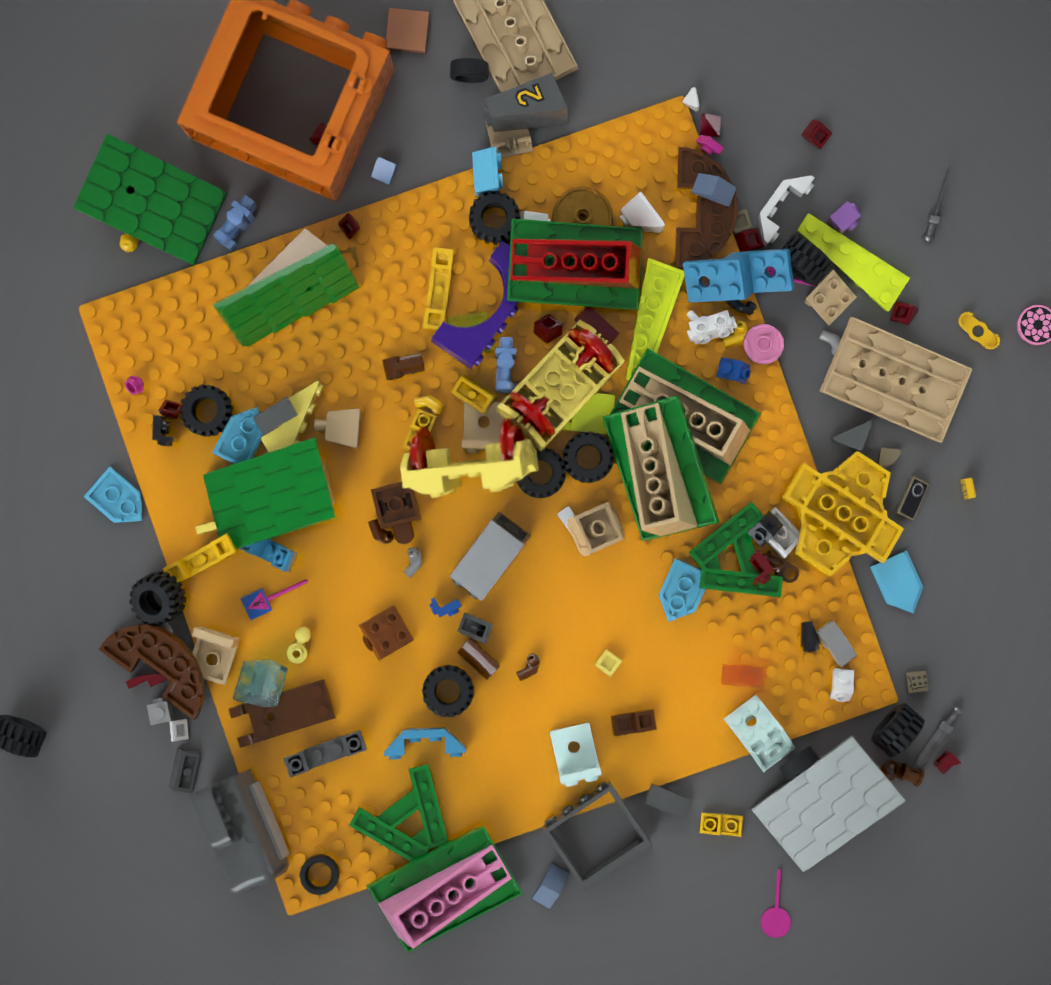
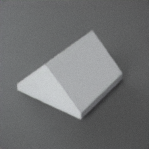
M775 507L771 512L779 519L783 526L767 544L781 558H785L797 545L800 532Z

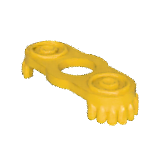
M964 312L959 316V326L968 333L972 340L977 341L989 350L998 347L1000 343L998 334L992 333L985 323L973 317V313ZM981 326L984 331L981 337L974 336L972 332L973 327Z

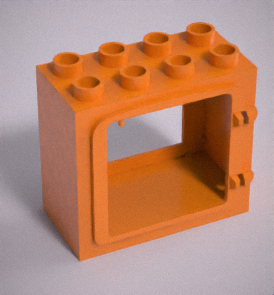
M230 0L177 120L178 125L193 141L338 202L395 72L390 51L386 49L388 42L370 32H365L362 39L348 33L350 26L346 22L333 16H327L324 23L310 16L311 8L296 0H289L286 7L274 0ZM264 34L351 71L314 156L227 120ZM359 77L361 78V80L359 82L358 89H355L354 86ZM332 137H336L332 144V148H329L328 146L330 144Z

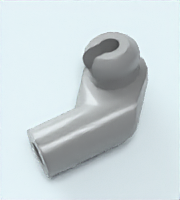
M822 330L819 339L830 343L832 346L831 353L835 355L841 340L840 337Z
M415 547L408 549L407 555H409L410 564L403 571L410 578L423 564L421 551Z

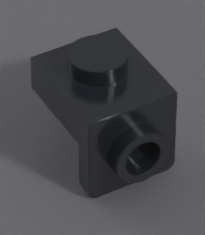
M769 510L748 531V534L760 546H764L777 534L783 524Z

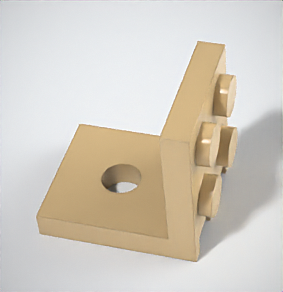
M464 401L462 449L466 450L467 454H479V450L486 451L485 445L500 443L501 426L504 418L496 412V408L501 402H494L488 411L483 414ZM482 416H486L490 420V424L486 428L478 425V420Z
M204 626L194 628L192 636L197 637L193 655L200 666L203 679L226 685L241 638L233 637L220 631H214ZM209 654L217 656L218 662L215 665H210L207 662Z

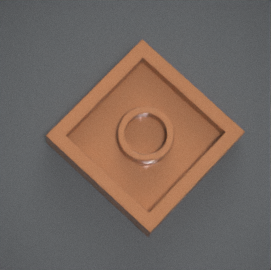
M389 8L386 41L388 43L386 49L425 53L429 12Z

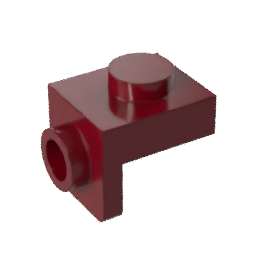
M758 550L749 560L760 574L753 581L754 586L759 583L762 585L767 583L772 578L770 575L774 570L770 565L768 557L765 554H761Z

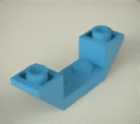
M270 539L239 548L272 563L274 567L285 572H290L298 554Z
M446 727L404 729L384 751V756H389V759H401V755L406 754L405 739H409V742H421V738H429V741H441V737H445V754L450 753V757H460L467 750L466 746Z

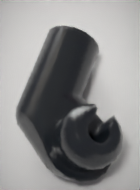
M739 300L726 301V304L734 310L746 315H752L753 311L757 308V305L752 301H748L746 305Z

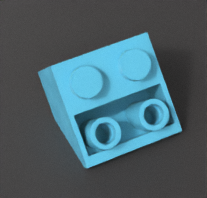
M496 147L472 152L475 196H479L482 193L485 195L487 191L496 193L499 189H503L502 173H498V169H502L501 152L497 153Z

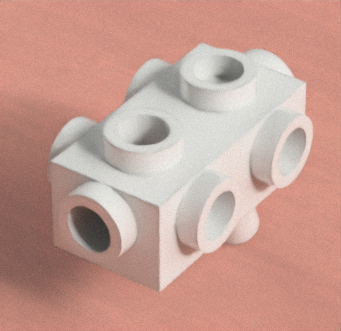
M693 310L687 313V317L691 320L689 322L690 330L687 331L690 342L694 341L695 345L706 344L718 337L725 338L734 333L733 329L737 328L734 316L730 317L728 310L710 316H701L700 318Z

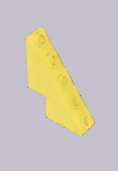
M319 381L289 397L298 416L261 437L268 452L300 442L298 441L300 433L304 434L308 425L305 422L308 414L312 415L316 404L313 403L315 397L320 396L324 387Z

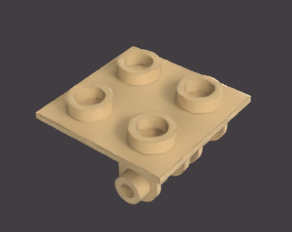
M486 124L491 147H496L497 153L501 152V158L533 151L528 129L494 132L492 126L488 127Z
M832 269L805 297L804 302L809 307L811 306L826 324L830 326L857 297Z

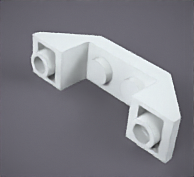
M812 175L783 180L758 215V221L764 246L769 242L773 244L779 236V233H777L779 226L769 220L767 216L772 218L778 209L775 207L779 200L783 202L789 194L787 189L800 198L804 193L808 195L814 186L811 183L814 180Z

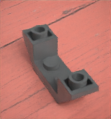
M361 730L306 748L283 758L291 778L310 771L312 768L365 751L367 747Z

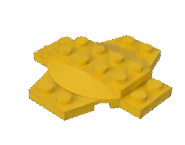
M859 451L854 452L833 471L822 474L805 463L801 464L782 496L784 500L796 507L801 521L795 554L828 576L833 575L855 555L867 553L877 561L885 563L904 530L903 527L888 518L887 510L883 506V499L886 498L891 473Z

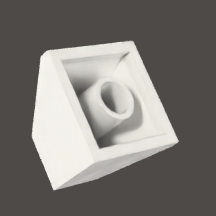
M642 192L638 193L620 209L621 216L619 218L625 226L642 228L643 231L661 233L665 227V223Z

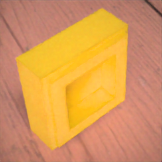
M961 479L964 499L975 498L976 493L973 479Z

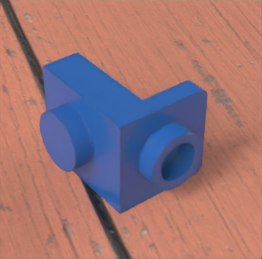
M721 357L716 377L745 385L751 374V366L743 361Z
M435 597L430 599L432 603L429 604L433 614H438L439 617L448 614L450 617L460 612L458 608L462 606L459 599L440 608Z

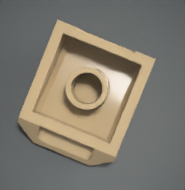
M609 502L568 519V529L578 551L584 557L625 539L621 521L615 508Z

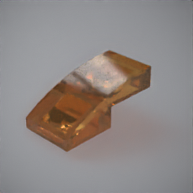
M723 664L721 685L764 688L765 667Z

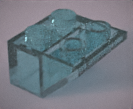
M271 659L244 661L240 669L233 699L261 707H277L288 668Z

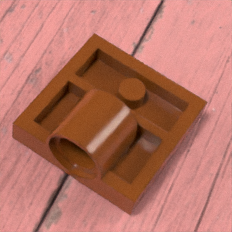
M394 605L358 625L364 634L363 642L368 650L375 653L378 660L414 641Z

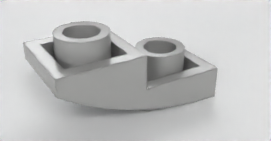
M830 620L816 631L823 646L829 649L838 666L843 667L857 656L853 647L833 620Z

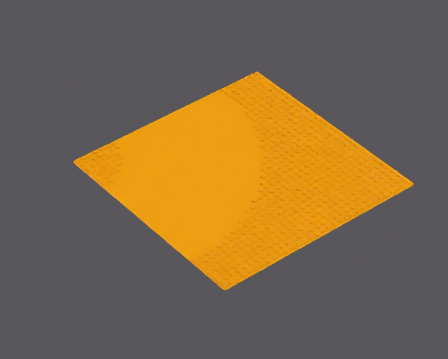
M679 96L535 146L531 152L501 158L502 169H498V173H502L503 189H499L500 193H506L509 198L515 200L520 216L521 211L548 214V218L553 222L554 206L565 192L577 187H589L602 193L609 201L613 212L612 226L629 227V225L625 226L620 220V209L638 193L642 192L665 223V227L661 233L643 231L641 295L647 259L650 258L675 267L676 227L696 228L697 195L691 193L692 189H677L678 147L695 149L704 153L700 149L702 146L696 143L699 136L689 107L682 103L685 97ZM473 168L91 301L79 307L83 324L167 566L218 538L217 530L198 535L195 529L196 526L214 521L203 475L233 465V463L212 453L222 434L221 432L216 436L210 437L195 434L184 426V421L181 420L180 415L177 419L169 420L167 418V422H170V432L166 436L177 438L178 443H173L172 446L157 445V442L152 440L153 415L163 416L158 413V410L164 400L167 399L182 404L181 399H185L186 395L184 394L187 391H192L191 388L199 387V385L203 384L206 386L212 385L224 391L231 399V405L234 408L232 411L233 415L258 407L260 414L279 401L293 396L316 381L324 385L320 396L315 397L313 402L316 404L312 415L308 414L305 421L308 423L304 434L300 433L298 441L302 442L316 438L320 457L327 465L336 503L333 504L336 518L270 539L298 553L290 572L282 571L260 557L249 554L241 549H236L237 552L181 582V588L185 589L184 597H186V602L183 603L185 605L183 613L194 645L196 644L197 637L192 636L194 628L200 626L241 638L227 684L222 685L207 680L238 773L251 769L255 781H260L290 853L287 856L289 860L287 871L275 879L288 915H294L368 889L366 885L411 862L349 826L359 807L377 817L413 790L408 770L410 768L429 763L449 841L455 840L475 828L484 826L493 843L496 844L543 827L545 820L553 815L555 817L562 813L561 810L569 804L573 806L579 802L578 799L586 793L591 794L596 790L595 787L602 782L607 783L611 781L619 795L624 799L649 790L651 784L661 786L749 755L748 750L727 725L724 718L755 695L758 696L782 726L790 740L886 707L898 701L849 560L833 575L828 576L795 554L797 545L785 558H781L767 543L764 546H760L751 537L755 552L759 550L761 554H766L769 550L773 556L780 560L784 559L796 566L799 571L798 579L795 582H782L780 598L706 589L696 612L668 622L658 594L674 559L681 560L701 570L688 552L749 503L753 502L763 516L769 510L771 511L776 507L799 532L801 529V521L796 507L784 500L782 496L801 464L805 463L816 471L817 468L778 358L769 364H758L752 362L746 356L743 341L725 347L723 339L718 337L706 344L695 345L694 341L690 342L687 331L690 330L689 322H691L687 317V313L691 310L699 318L728 310L729 316H734L736 323L738 321L746 323L747 332L756 325L765 324L755 293L745 300H739L745 305L748 301H752L757 305L752 315L737 312L726 304V301L689 302L684 276L657 354L760 412L761 416L722 485L705 475L719 523L649 541H642L615 455L613 466L603 479L593 483H583L572 478L566 471L565 481L559 491L545 498L529 496L521 490L517 482H514V486H510L502 491L490 492V488L483 489L481 476L468 477V474L467 476H461L462 486L456 488L455 492H450V494H445L441 497H431V494L423 495L415 491L422 519L411 522L414 531L413 540L408 544H401L394 537L391 543L384 544L376 541L372 536L368 522L378 519L371 489L402 481L400 469L402 459L405 453H410L402 448L416 412L420 409L433 414L432 410L427 406L415 408L414 398L431 395L441 401L443 411L441 414L436 415L437 418L431 435L436 449L450 448L451 462L487 459L486 451L479 450V454H467L466 450L462 449L464 401L451 393L460 376H469L496 394L498 397L495 402H502L510 393H496L498 359L496 358V348H500V337L513 338V348H516V359H514L515 366L511 372V382L516 383L517 387L576 324L574 319L585 308L583 306L519 302L517 313L513 318L508 317L505 322L508 324L502 334H496L493 338L496 342L490 350L486 349L483 352L482 356H484V359L478 367L474 365L472 369H469L431 342L437 330L423 328L434 247L454 250L445 317L447 324L456 327H472L481 324L497 311L503 300L502 278L494 265L489 262L490 256L498 245H493L490 242L487 244L484 240H479L477 235H474L470 226V207L473 206V201L479 198V196H475ZM492 207L484 212L482 219L487 227L497 229L506 223L507 216L501 208ZM347 213H350L360 226V230L350 240L338 225L339 221ZM583 214L579 216V219L581 221H585L587 219L586 216ZM304 228L327 246L334 244L341 251L356 247L359 267H356V261L353 259L352 252L341 255L360 288L334 304L329 303L313 314L301 317L277 333H270L251 346L243 347L238 343L213 307V304L245 289ZM733 232L724 247L709 260L724 259L732 252H740ZM507 239L505 243L510 246V240ZM591 307L620 333L611 344L625 361L597 392L615 395V406L628 383V380H625L638 310ZM550 314L561 322L563 326L562 335L547 344L534 334V322ZM421 353L425 371L407 374L402 378L386 380L382 360ZM721 357L743 361L751 366V374L745 385L716 377ZM138 376L142 379L144 383L142 393L133 395L126 389L125 382L128 377ZM211 399L202 400L196 408L198 420L204 423L212 421L217 415V404ZM362 410L359 449L326 441L325 432L314 431L315 419L326 420L328 411ZM482 416L478 420V425L482 428H486L490 424V420L486 416ZM562 430L546 448L554 450L563 460L564 449L568 441L582 432ZM544 433L541 437L543 439L550 435ZM601 434L611 444L609 436ZM262 441L253 458L269 453ZM587 445L578 450L576 459L582 468L589 470L598 466L601 456L597 448ZM538 461L539 470L533 471L528 475L533 483L543 485L550 481L553 471L547 462ZM609 502L615 508L621 521L625 539L584 557L578 551L571 533L557 514L569 506L574 515L577 516ZM498 512H501L530 534L531 537L481 601L470 596L469 591L463 586H457L452 581L450 575ZM392 527L383 529L393 533ZM731 544L717 555L721 570L741 572L733 544ZM415 547L421 551L423 564L410 578L403 571L410 564L407 551L409 548ZM787 568L784 571L786 579H793L796 575L793 568ZM305 579L308 580L306 584L270 600L269 603L272 611L253 620H250L240 599L262 588L266 597H269ZM435 597L440 608L459 599L462 606L458 608L460 612L450 617L448 614L439 617L438 614H433L429 606L432 603L430 599ZM394 605L414 641L378 660L375 653L368 650L363 642L364 634L358 625ZM464 613L494 623L486 644L473 639L500 664V667L487 680L457 653L471 638L457 632ZM830 620H833L845 635L857 656L843 667H840L835 662L829 649L823 646L821 640L819 650L803 652V647H801V623L813 621L817 631ZM299 627H307L311 631L310 640L305 642L308 655L302 663H293L287 657V650L291 644L297 642L295 638L296 630ZM605 649H608L622 660V663L611 677L594 665ZM295 650L293 652V654L296 657L300 656V652L298 650ZM209 654L207 662L210 665H215L218 662V658L215 654ZM529 654H536L540 659L538 672L520 681L516 672L526 667ZM440 666H458L460 669L465 670L472 679L474 695L469 707L460 715L441 717V715H436L432 710H429L426 703H424L422 694L424 681L433 670ZM834 668L854 670V692L850 701L839 702L835 699H830L832 671ZM452 679L442 680L436 688L437 697L445 703L456 701L460 695L458 683ZM325 680L336 718L240 748L237 738L254 733L249 713L231 719L229 708L315 681ZM654 709L657 730L620 736L613 735L612 715ZM269 713L267 715V718L270 721H273L275 719V715L273 713ZM750 719L747 726H754L757 719ZM589 722L601 775L598 776L597 780L586 782V779L578 780V784L573 786L561 784L550 731ZM446 727L466 746L467 750L460 757H450V753L445 754V737H441V741H429V738H421V742H409V739H405L406 754L401 755V759H389V756H384V751L404 729ZM361 730L367 750L312 768L310 771L291 778L289 777L283 758L339 736ZM576 741L568 744V749L571 752H577L580 748L579 743ZM608 792L575 815L615 802V799ZM419 809L395 828L411 837L424 829ZM438 847L430 848L427 854L437 849ZM318 854L327 855L334 859L340 873L338 882L333 890L323 895L311 894L305 890L299 876L301 867L306 860ZM315 863L308 870V879L315 886H325L331 880V870L324 863Z

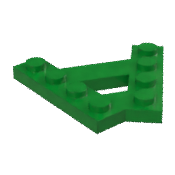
M753 502L749 503L688 552L701 568L699 589L781 597L783 577L771 576L772 578L764 585L759 583L754 586L753 584L755 578L760 574L749 562L755 550L748 530L755 526L763 517V514ZM731 544H733L741 572L721 570L717 555Z
M429 763L408 769L413 790L377 817L359 807L349 826L409 861L426 855L430 848L449 842ZM419 809L424 829L411 837L395 828Z

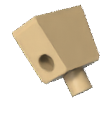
M362 410L328 411L326 420L315 419L314 431L325 432L326 441L359 449Z

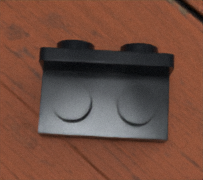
M153 415L152 440L156 441L157 445L172 446L173 443H178L177 438L166 436L170 432V422H167V418Z

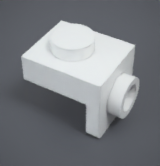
M834 668L832 671L830 699H835L839 702L850 701L854 692V670Z

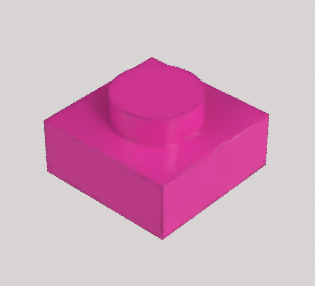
M700 135L696 140V143L702 146L700 149L708 155H711V153L720 155L724 148L710 136Z

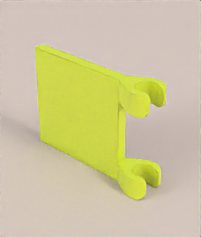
M596 393L574 415L572 422H568L562 430L590 431L608 435L602 416L611 413L614 408L615 395Z

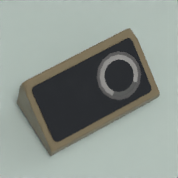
M911 476L895 513L914 521L930 484L915 476Z

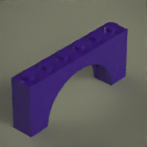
M503 241L500 242L489 259V262L498 270L503 282V300L497 311L483 323L472 327H456L443 321L431 340L433 344L469 369H472L474 365L477 367L484 359V356H482L483 352L486 349L490 350L496 342L493 338L497 333L502 334L508 325L505 323L508 317L513 318L519 309L517 307L519 302L507 300L510 246Z

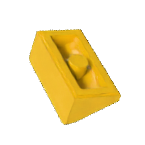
M467 375L460 376L451 392L483 414L488 411L498 397Z

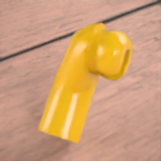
M744 321L736 323L737 328H734L732 335L722 338L725 347L735 345L744 340L748 329Z
M431 395L414 398L415 408L427 406L435 415L441 414L443 411L441 401Z

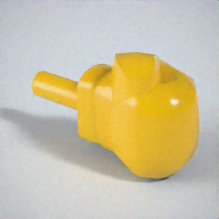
M128 234L121 235L119 242L121 249L125 252H134L136 250L139 240Z

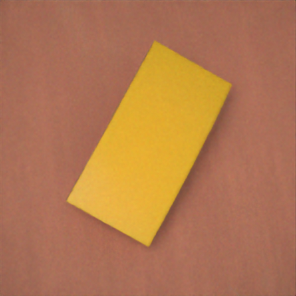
M418 409L402 449L410 452L412 438L417 435L421 427H426L431 433L437 416Z
M702 812L700 833L742 837L744 816Z

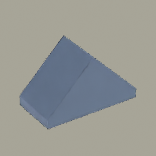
M698 173L691 193L729 207L736 187L719 176Z
M551 863L532 899L550 909L560 895L569 872Z

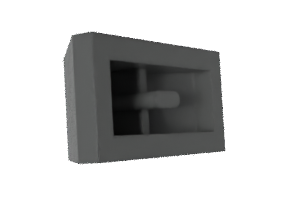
M868 421L830 439L836 444L860 452L864 447L872 423Z
M464 613L457 632L486 644L494 623Z

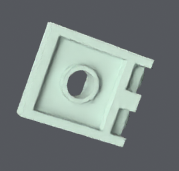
M757 695L724 718L727 725L742 742L763 773L795 749L782 726ZM750 719H757L754 726H747Z
M589 722L550 731L561 784L573 786L578 784V780L586 779V782L597 780L598 776L601 775V770ZM576 741L579 743L580 748L577 752L569 751L568 744L570 742Z

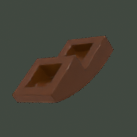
M654 709L611 716L614 736L657 730Z

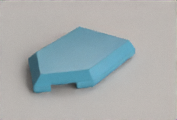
M258 407L230 417L212 452L213 454L233 464L254 457L262 441L261 437H263L253 419L259 415Z
M109 466L84 495V498L113 523L143 521L141 492Z
M907 550L888 558L885 563L879 562L870 566L886 604L914 614L923 590V584Z
M676 558L658 594L668 622L696 612L706 590L699 589L701 570Z

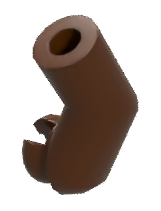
M378 519L368 522L372 536L376 541L384 544H389L393 541L394 534L391 531L381 529Z
M529 654L526 667L516 672L520 681L538 672L540 659L536 654Z

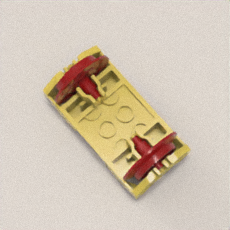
M581 320L572 327L496 408V412L504 419L510 418L515 426H519L522 433L532 440L534 446L540 452L562 431L588 400L605 385L625 361L612 344L607 345L608 341H604V338L600 337V333L596 335L597 331ZM544 433L550 435L543 439L541 437Z
M506 418L501 426L500 443L485 445L487 459L451 462L450 448L436 449L430 431L426 427H421L417 435L412 438L410 453H405L400 467L403 488H411L423 495L431 494V497H441L445 494H450V492H455L456 488L462 486L461 476H467L468 474V477L481 476L483 489L490 488V492L502 491L510 486H514V482L520 481L529 473L539 470L537 451L531 439L524 440L521 428L515 426L510 418Z

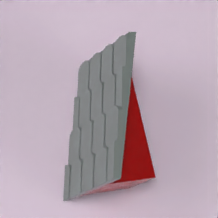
M850 736L760 801L751 810L802 872H805L906 800L853 736Z

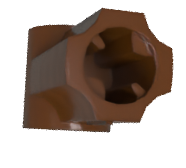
M421 353L382 360L386 380L402 378L407 374L425 371Z

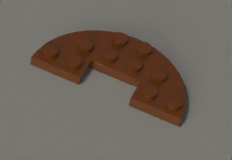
M678 147L677 189H693L698 173L719 176L733 185L726 171L718 162L695 149ZM736 191L729 207L697 195L696 228L676 227L675 268L683 269L685 261L709 260L724 247L736 224L738 212Z
M134 624L118 630L102 643L99 650L128 672H133L141 659L170 680L162 697L191 719L195 720L198 718L204 702L203 675L191 650L176 635L155 625Z

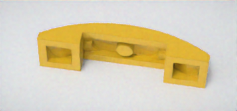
M433 248L423 328L438 330L443 321L445 322L454 250Z
M227 533L190 555L166 566L163 570L170 573V577L175 576L177 582H182L231 556L237 550Z

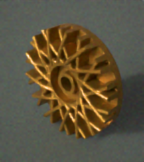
M577 187L568 190L558 199L554 206L552 220L553 222L612 226L613 212L609 201L602 193L589 187ZM581 214L586 216L587 219L585 221L579 219Z

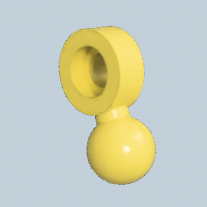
M299 627L296 630L295 638L297 642L291 644L287 650V657L293 663H302L308 655L305 642L310 640L311 631L307 627ZM295 650H298L300 652L299 657H296L293 654Z

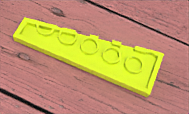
M809 213L797 229V232L802 237L823 251L842 273L853 280L886 312L890 311L910 278Z
M650 258L646 262L639 310L637 312L625 378L628 381L647 348L655 353L658 352L685 276L683 270Z

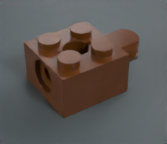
M402 481L371 489L380 528L392 527L395 540L398 543H410L414 538L411 522L422 519L415 491L411 488H403Z

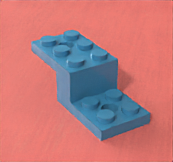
M789 249L732 252L724 259L695 260L683 263L689 302L745 300L753 293L792 291L795 289ZM768 266H771L775 269V276H772L768 273ZM702 276L709 278L710 285H705L702 282Z

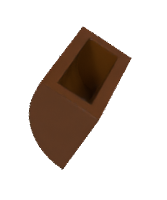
M472 638L457 652L486 680L500 667V664Z

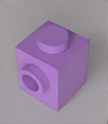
M847 201L827 221L837 232L842 234L846 229L851 231L859 224L857 219L861 216L859 214L860 210L854 203L850 204Z

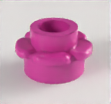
M138 376L128 377L125 382L126 389L133 395L143 392L144 383L142 379Z

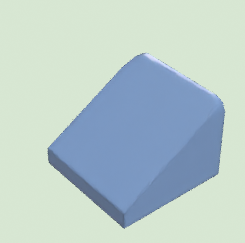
M378 156L371 177L390 185L397 165Z

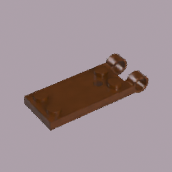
M324 679L228 709L231 719L249 713L254 733L237 738L240 748L336 718ZM269 713H273L275 715V719L273 721H270L267 718V715Z

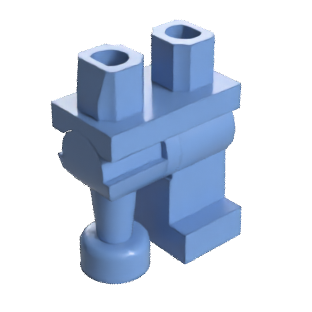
M244 195L239 203L235 200L231 204L232 209L230 212H227V220L220 230H217L213 235L218 242L232 252L237 247V244L234 242L236 237L248 227L249 222L252 224L255 220L252 214L258 206L247 195Z
M500 337V348H496V358H498L496 393H511L516 388V383L511 382V372L515 366L516 348H513L512 337Z

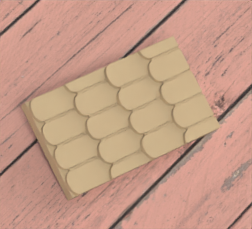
M452 0L482 59L488 62V70L500 93L553 73L557 81L569 73L578 70V65L544 0Z
M850 317L820 392L930 440L942 443L973 369L857 318Z

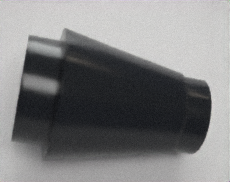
M813 621L801 623V647H803V652L819 650L821 643Z

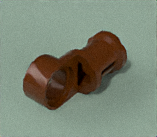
M767 551L765 555L772 562L770 565L774 569V575L783 577V581L787 583L795 582L799 576L797 567L784 559H778L771 554V551ZM787 568L795 570L796 575L793 579L785 578L784 571Z
M887 760L880 767V770L889 781L895 778L901 781L907 780L917 787L922 783L925 774L923 769H915L907 763L901 764L894 760ZM887 767L892 768L893 771H894V774H891V773L887 770Z

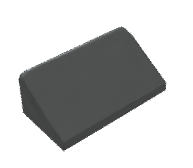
M177 748L169 782L170 789L180 792H193L201 753Z

